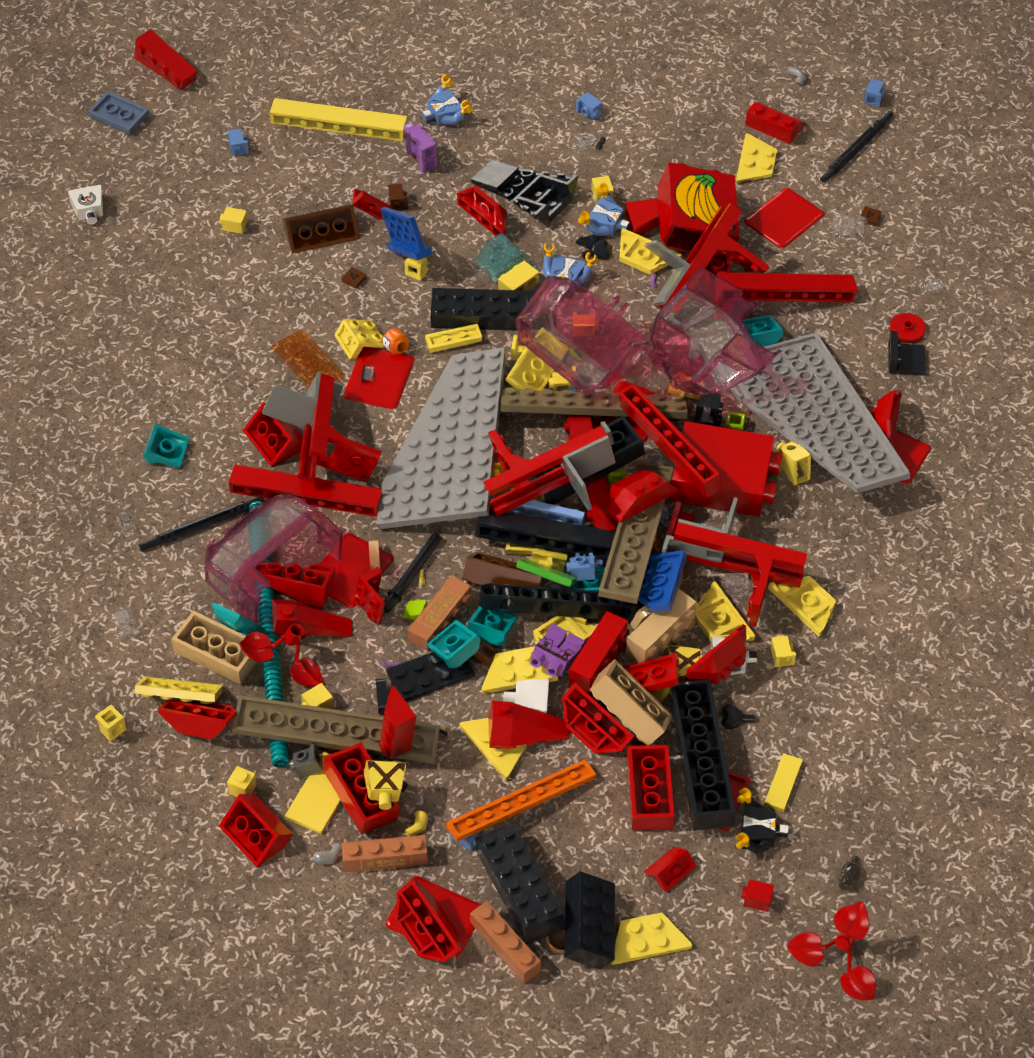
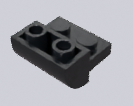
M708 394L698 400L694 423L711 426L721 425L724 403L720 402V394Z

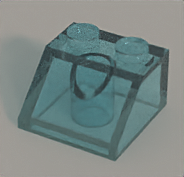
M501 233L486 242L474 259V263L495 283L502 274H506L515 265L523 262V253Z

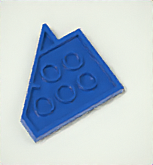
M685 550L650 555L638 601L652 612L672 610L687 558Z

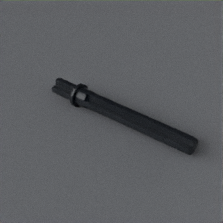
M438 533L430 536L392 590L388 591V597L384 601L385 613L391 612L396 603L402 600L405 590L442 540Z

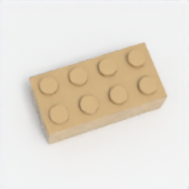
M677 589L672 610L653 612L627 637L626 659L636 664L658 658L660 655H666L669 645L678 643L686 630L690 631L694 627L696 601L680 589Z
M192 611L171 639L174 653L239 685L242 684L258 662L246 656L240 648V642L246 637L245 635L196 611Z
M615 659L598 674L590 689L593 696L597 700H601L607 706L609 712L621 719L622 724L626 728H630L636 734V737L646 745L652 744L665 732L673 716Z

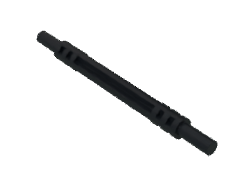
M888 111L881 119H877L829 166L828 170L820 177V180L825 183L833 174H837L885 127V123L893 116V112Z
M260 496L248 502L242 501L221 511L155 536L156 538L138 544L139 549L144 551L157 545L162 546L170 541H175L182 536L228 518H233L236 515H241L243 512L246 513L251 503L256 501L265 503L263 496Z

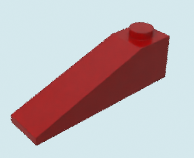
M492 700L488 715L489 748L515 749L518 745L526 744L531 746L535 742L544 741L548 743L569 739V730L565 727L564 719L513 702Z

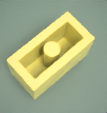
M526 261L515 265L506 274L500 276L498 279V290L528 291L539 283V272Z

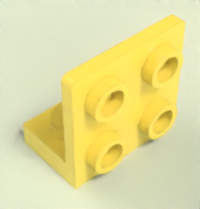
M343 319L335 333L336 339L350 360L356 359L363 347L384 348L383 336L380 334L375 323L370 320Z

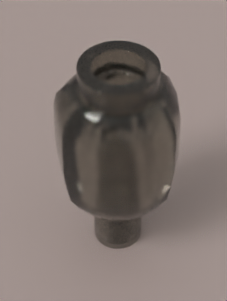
M852 856L851 860L846 862L839 872L838 882L842 890H850L858 881L860 875L858 863L860 859L857 856Z

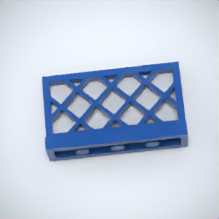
M387 207L380 209L391 242L386 243L390 251L417 261L433 254L431 247L423 244L414 216Z

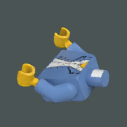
M444 74L441 78L443 84L428 99L427 110L421 114L425 122L434 119L438 126L456 125L459 121L464 120L465 113H471L473 108L468 100H464L460 104L451 90L446 89L451 87L454 82L447 74Z
M602 183L596 189V194L603 196V198L598 200L590 214L587 211H583L578 219L579 224H586V230L591 231L596 236H614L617 229L622 230L624 228L628 230L630 227V222L623 220L624 210L615 202L610 194H607L608 185L606 183Z
M547 243L544 244L546 256H544L543 272L545 278L549 281V286L554 287L553 292L556 295H563L565 290L573 292L576 287H580L588 282L593 269L592 264H595L598 260L596 255H594L592 260H589L591 253L588 252L585 256L588 261L586 265L584 261L554 254L551 257V254L555 251L554 244L551 250L546 249Z

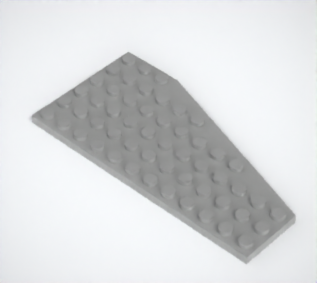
M817 332L716 360L718 370L739 402L790 442L803 447L810 453L813 460L854 492L861 493L910 479V472Z
M505 347L451 356L382 482V498L376 521L378 529L489 516V500L491 496L488 490L486 491L483 482L492 478L494 471L495 453L488 432L495 429L498 433L507 353Z

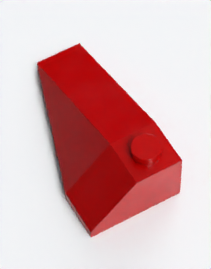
M255 562L249 572V576L304 604L323 608L329 598L336 568L321 564H310V567H301L299 563H292V566H281L280 563Z
M272 599L274 634H285L291 624L297 623L303 627V635L352 636V623L349 618L292 600Z

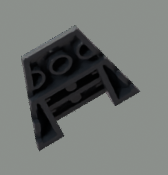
M518 168L519 173L497 192L536 218L552 221L572 201L579 177L575 174H572L571 177L565 176V173L551 175L548 171L535 173V170Z

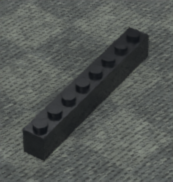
M489 509V516L478 517L475 537L574 555L579 553L580 556L584 554L589 556V553H593L596 559L608 560L616 531L509 512L497 516L493 509Z

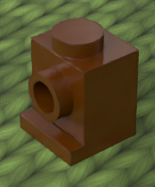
M402 184L388 185L391 209H408L406 190L403 191Z

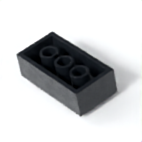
M581 871L566 880L564 958L596 969H601L615 960V883Z

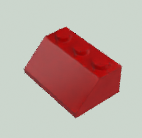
M754 102L747 111L745 125L791 144L806 125V122L762 103Z
M263 402L245 426L243 432L268 464L273 467L300 452L303 436L294 425L262 414L266 404Z
M395 686L390 688L379 743L381 751L387 754L390 760L411 750L417 717Z
M255 793L239 794L219 824L222 831L256 867H259L283 849L293 835Z

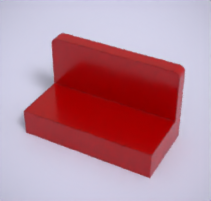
M358 189L353 190V206L375 218L383 219L381 208L387 207L391 209V205L367 192Z
M673 847L644 872L648 876L655 877L660 888L667 892L697 866L687 849Z

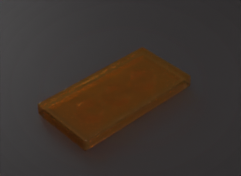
M302 329L271 346V349L308 388L317 371L335 377V380L343 376V372Z

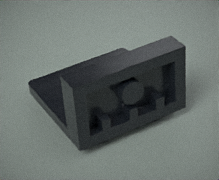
M890 331L888 373L925 375V346L901 344V339H898V331Z

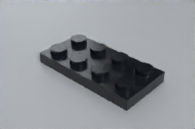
M434 652L386 669L392 686H395L405 701L475 676V672L468 659L458 668H449L445 661Z

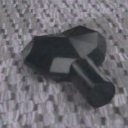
M603 239L596 241L590 250L581 252L583 258H585L588 252L591 253V256L596 255L598 259L606 260L611 256L608 243Z
M730 704L722 708L724 715L722 725L725 729L737 728L742 722H755V715L743 714L736 706Z

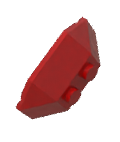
M477 186L459 191L457 193V204L500 241L504 242L506 240L507 211L505 208L501 207L493 198L489 197Z
M902 390L890 391L878 400L876 408H872L871 415L891 445H893Z
M638 470L611 485L608 513L621 523L677 493L679 489L668 479L655 472Z
M744 624L741 625L695 664L691 665L687 669L686 681L710 679L711 683L717 684L722 679H727L734 669L742 667L746 661L747 651L746 626Z
M576 682L562 697L565 727L595 754L622 752L635 737L616 715L609 712L606 706Z
M170 699L158 708V713L178 733L211 740L237 716L236 710L230 704L219 702L203 704L200 703V700L184 702Z
M412 879L397 891L395 922L418 957L446 962L462 950L457 930L431 893L415 879Z

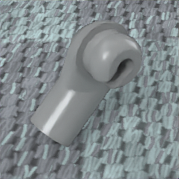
M792 66L788 67L787 74L797 77L795 82L803 85L807 78L803 71Z
M335 843L330 851L314 853V862L319 865L333 864L342 852V845Z

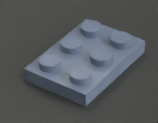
M109 91L88 110L89 117L129 135L150 114L149 109Z

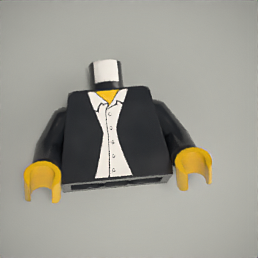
M743 788L739 791L742 795L737 797V801L739 803L745 802V805H743L741 833L735 837L736 840H739L736 844L738 849H746L752 853L759 854L770 849V847H774L776 836H788V825L776 824L777 814L755 800L748 788Z

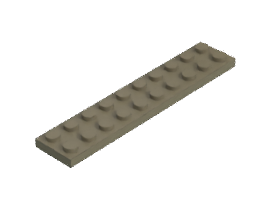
M508 387L502 389L501 412L630 417L620 406L618 392L616 394L605 391L591 393L585 390L571 392L570 390L552 391L550 389L533 390L531 388L517 390ZM658 393L645 395L666 418L687 419L688 412L685 397L682 398L678 394L664 396Z
M636 461L633 473L638 470L651 471L671 482L674 467ZM666 499L618 523L598 596L635 604L638 603Z
M243 695L238 697L237 716L234 718L232 733L306 745L314 743L315 746L339 750L362 742L368 754L388 757L379 747L384 717ZM416 722L411 750L395 758L434 764L440 725Z

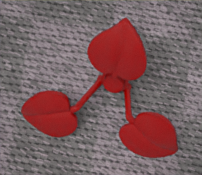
M297 623L291 624L286 633L282 634L281 638L274 644H271L269 637L261 632H252L240 642V648L244 654L258 662H266L272 659L274 653L271 648H275L282 641H285L289 646L296 645V663L290 668L292 679L302 686L315 687L323 683L321 671L314 660L309 657H303L299 660L300 640L304 639L307 635H303L304 629Z
M863 901L844 906L836 912L834 924L840 933L837 938H834L828 944L822 946V938L813 932H803L790 940L787 945L789 952L796 960L808 966L818 965L824 957L822 950H826L834 944L840 950H847L848 972L844 973L840 978L842 989L854 999H875L877 982L874 973L864 966H857L853 970L851 968L852 945L855 940L863 939L869 930V916Z

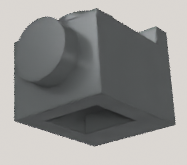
M314 743L310 744V748L293 753V759L289 761L291 770L295 771L299 778L323 771L322 755Z

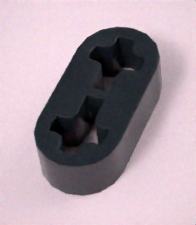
M386 678L376 679L378 714L384 713L387 704Z

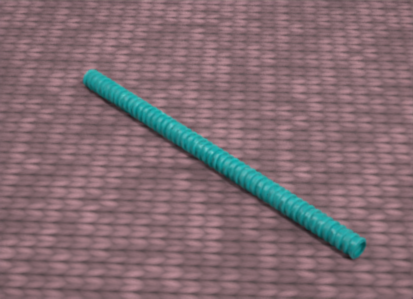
M256 501L249 506L254 563H271L266 504ZM256 580L259 625L264 627L261 633L268 636L271 644H274L278 640V634L273 632L272 599L275 600L274 588ZM278 644L275 648H271L274 653L272 659L263 662L266 699L284 702ZM269 739L271 764L274 767L287 766L289 764L288 742Z

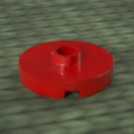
M901 313L892 318L889 329L890 331H898V339H901L902 343H915L925 335L926 325L915 314Z

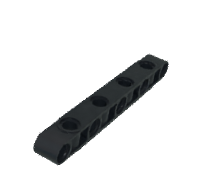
M486 583L481 586L479 595V606L486 610L602 619L606 611L628 621H632L638 610L645 605L640 601L635 604L598 596L599 591Z

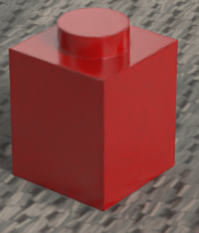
M749 879L748 887L743 886L741 899H745L744 907L769 912L774 885Z

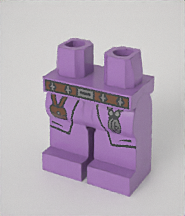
M411 122L404 125L406 152L409 155L412 154V158L419 161L421 172L424 173L438 167L436 156L437 144L423 130L420 124L415 126Z
M552 623L545 636L535 645L530 665L535 668L545 667L547 674L553 678L557 675L562 677L584 647L585 640L572 633H569L567 636L568 631Z

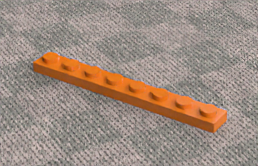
M586 759L454 818L446 823V828L455 841L459 842L594 780L596 773Z

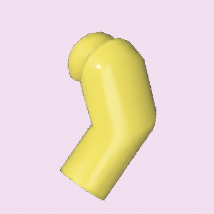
M418 810L415 812L414 825L405 829L407 836H416L426 830L428 815L425 811Z

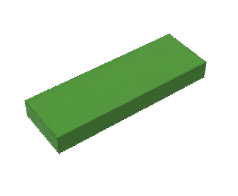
M525 558L519 559L516 565L519 569L568 587L574 585L577 577Z

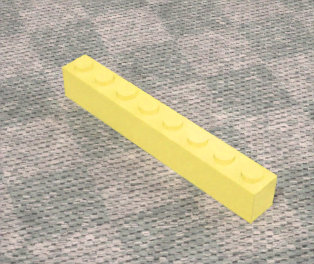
M274 98L270 110V119L273 124L396 141L404 140L405 132L403 126L407 124V116Z

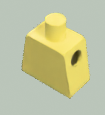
M785 442L779 443L776 449L782 453L780 466L795 486L810 480V453L794 442L787 444ZM800 468L804 476L797 479L799 476L797 470Z

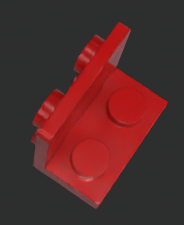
M379 567L359 576L355 595L356 604L360 608L362 607L369 620L374 621L377 625H380L382 622L385 607L384 600L378 594L382 571Z

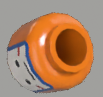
M393 328L385 333L383 345L394 355L402 354L409 347V338L400 329Z

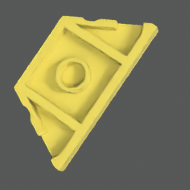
M746 133L736 184L746 180L755 181L760 178L772 177L777 149Z
M622 228L620 262L649 275L669 266V264L644 247L651 240ZM671 250V251L674 252L676 255H678L680 258H682V254H681V253H679V252H677V251H674V250Z
M811 576L803 577L800 588L771 582L768 589L820 637L836 605V600Z
M716 581L712 582L707 593H704L700 601L696 603L695 620L712 642V636L726 638L744 624L746 626L747 641H754L755 634Z
M555 616L535 629L533 637L536 645L545 636L553 623L568 631L567 636L569 633H572L585 640L586 643L596 626L587 623V620L584 618Z
M533 646L496 653L483 683L482 692L484 694L516 689V682L522 680L549 679V682L559 681L558 675L554 678L548 675L547 669L543 666L535 668L530 665L535 647Z
M488 718L459 723V727L501 776L508 780L512 770L519 762V758L526 750L527 745H518L515 749L489 748Z
M662 912L622 920L615 942V960L611 964L615 965L692 949V944Z

